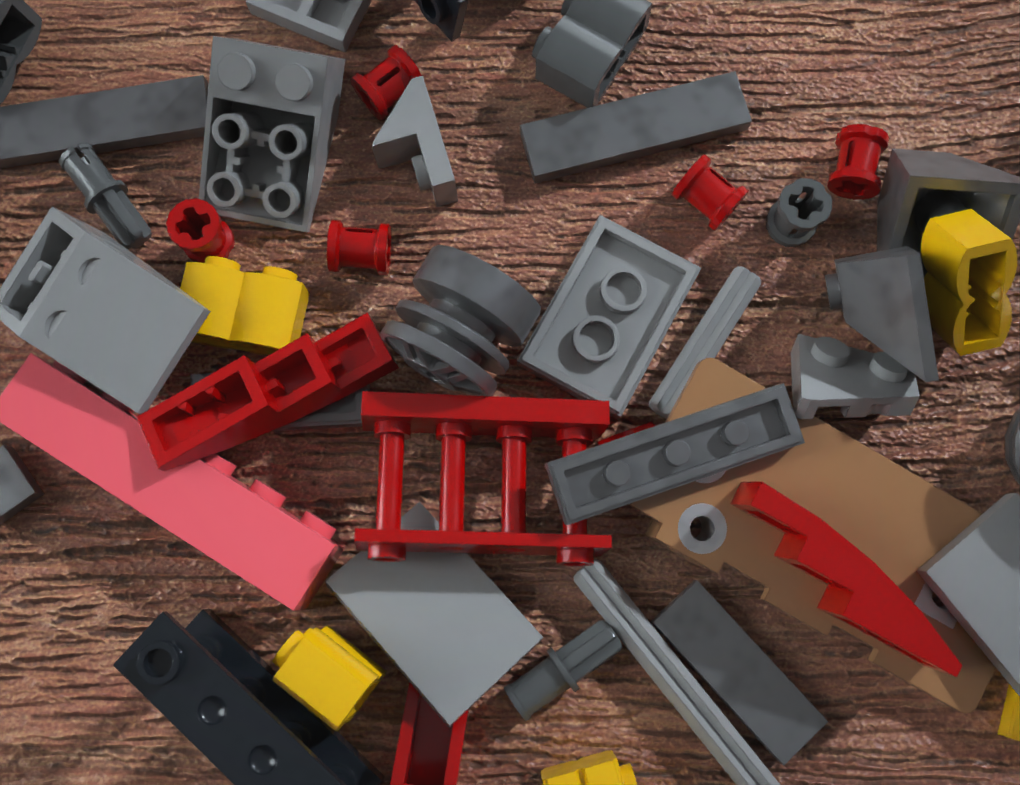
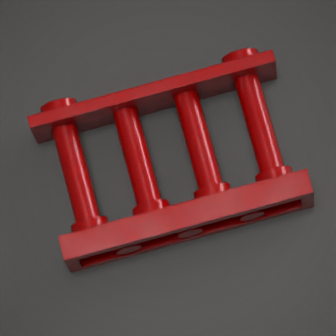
M362 391L361 420L363 431H374V437L380 439L375 529L355 528L354 534L356 550L368 551V560L401 562L406 560V552L556 556L557 565L581 567L594 565V557H600L612 548V535H587V519L569 525L564 524L563 521V534L526 533V444L531 443L533 437L556 438V443L562 446V457L586 450L587 446L593 443L592 439L599 440L610 425L609 401ZM411 433L435 434L436 440L441 441L439 531L401 530L404 440L411 438ZM472 435L496 436V441L502 444L501 532L464 531L466 442L472 440Z

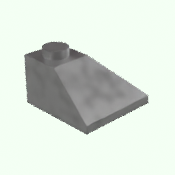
M892 148L878 199L877 251L908 246L919 252L921 256L922 236L930 218L967 209H973L1013 240L1020 220V177L952 153ZM921 258L923 276L925 277L928 271L924 267Z
M908 246L834 259L836 273L825 275L830 310L842 308L843 317L849 326L924 382L939 380L920 253Z

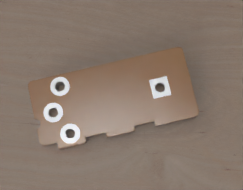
M705 358L696 364L665 423L766 388L715 358ZM815 416L813 419L797 418L805 441L803 444L630 503L633 508L653 519L644 536L693 564L705 567L718 574L723 563L766 587L760 597L761 600L823 635L828 636L832 626L839 628L873 648L868 661L954 710L967 714L977 708L996 667L946 606L938 607L933 602V591L917 570L983 513ZM764 482L821 518L874 561L922 611L962 664L958 677L956 678L923 666L818 609L817 606L827 585L774 556L784 533L730 504L740 483ZM697 517L701 522L702 528L700 534L694 538L690 531V525Z

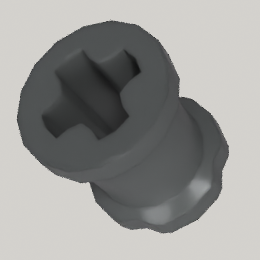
M800 178L794 183L787 185L781 191L778 201L771 206L766 216V229L769 236L776 243L785 247H798L805 244L813 237L818 225L823 224L829 218L832 211V198L820 182L810 178ZM806 192L803 199L799 198L801 193ZM793 229L797 230L795 234H790Z

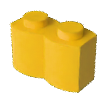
M973 209L930 218L922 236L921 258L924 267L928 271L924 277L931 328L959 356L1001 347L1008 335L1012 321L1011 303L1006 293L1012 285L1017 270V250L1013 240Z
M207 256L205 263L186 262L180 289L211 311L191 342L268 356L300 338L310 294L304 283L297 281V274L272 266L263 267L262 273L240 271L241 265L239 263L218 256Z
M329 625L321 630L317 627L314 629L310 627L304 634L299 630L295 631L279 649L272 661L280 668L274 675L273 682L336 732L355 716L387 672Z

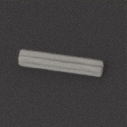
M737 266L733 269L650 399L649 408L667 419L696 364L705 358L716 357L759 289L761 279L758 275L742 266Z

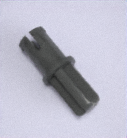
M77 144L79 151L83 155L81 159L73 147L68 148L60 156L58 163L84 195V206L87 211L97 214L116 241L126 249L132 248L135 250L143 246L144 242L151 238L152 232L126 196L128 188L125 183L113 178L96 155L91 144Z
M599 620L556 652L550 647L546 650L549 657L513 683L507 684L504 690L517 711L527 721L531 718V715L569 688H572L574 692L579 690L577 682L619 653L622 649L621 641L606 621Z

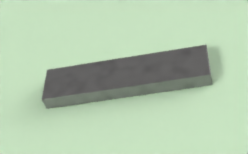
M736 71L521 124L520 135L535 184L745 131L750 127L752 119Z
M204 75L2 106L0 107V169L59 160L60 156L70 147L74 148L78 156H83L77 145L80 143L91 144L97 154L204 137L209 83Z
M782 383L545 463V467L564 524L569 525L805 443L785 384Z

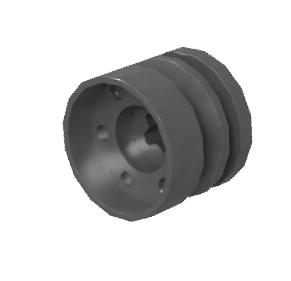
M436 245L431 248L412 280L414 287L430 305L408 299L400 300L395 309L398 316L407 324L395 320L387 321L380 332V336L389 347L400 354L411 368L431 381L447 389L461 391L468 395L492 396L497 388V382L486 371L494 374H505L509 368V361L492 344V341L512 347L521 346L537 320L541 306L533 295L498 268L457 248Z

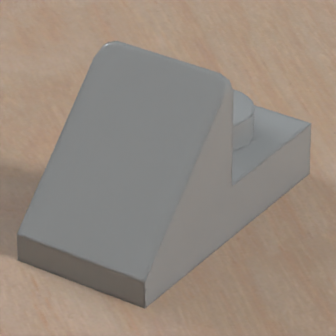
M423 76L412 78L372 143V150L379 168L411 160L420 191L431 188L436 207L458 201L455 178Z

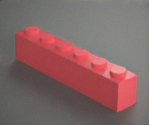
M30 353L0 395V423L291 610L307 609L345 547L332 540L333 535L337 531L335 527L307 510L301 519L281 507L287 497L258 479H255L252 485L248 487L231 475L237 466L217 453L167 471L158 469L137 416L133 414L134 411L106 392L99 393L85 384L87 380L56 360L50 363Z

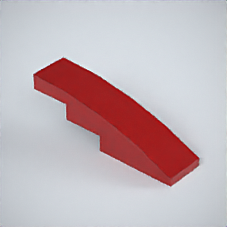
M367 312L316 342L307 333L256 363L243 355L137 416V419L158 469L167 471L227 450L294 422L352 394L398 369L399 366L387 344L382 340L376 323Z
M764 482L740 483L730 504L784 533L774 556L827 585L817 606L818 609L923 666L956 678L958 677L962 664L922 611L874 561L821 518Z

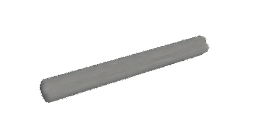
M595 559L594 565L584 566L576 572L573 577L575 584L603 619L611 626L619 639L736 785H780L602 562Z

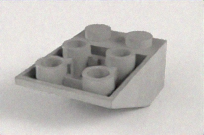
M213 36L199 199L205 200L214 206L219 216L306 233L309 232L339 115L345 59L237 38Z
M54 207L50 208L0 287V320L8 328L32 346L139 414L149 409L211 312L108 234Z

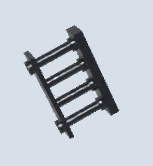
M203 609L186 628L167 611L162 612L113 664L234 785H379L385 778L338 731L333 730L273 682L276 672L211 609Z

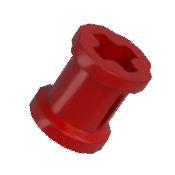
M397 45L392 46L387 51L388 58L367 74L362 76L357 73L350 79L351 85L360 100L380 121L389 115L388 108L399 100L410 80L422 76L410 56Z
M852 124L841 128V131L837 133L835 141L840 151L836 171L831 173L828 178L827 188L829 191L842 198L864 200L877 196L882 184L877 176L880 155L888 148L890 139L888 133L881 128L866 124Z
M704 154L686 172L671 195L676 200L682 198L687 200L710 220L708 226L716 231L738 207L749 190L743 185L738 188L733 186L710 167L711 159Z
M197 198L186 199L176 204L169 212L166 221L167 233L171 240L185 251L189 259L205 263L207 256H218L228 259L229 253L235 245L234 234L228 224L221 221L214 206L205 200Z
M331 220L327 236V267L329 272H340L342 267L376 269L378 275L388 276L392 250V230L390 224L381 223L378 229L344 227L342 221Z

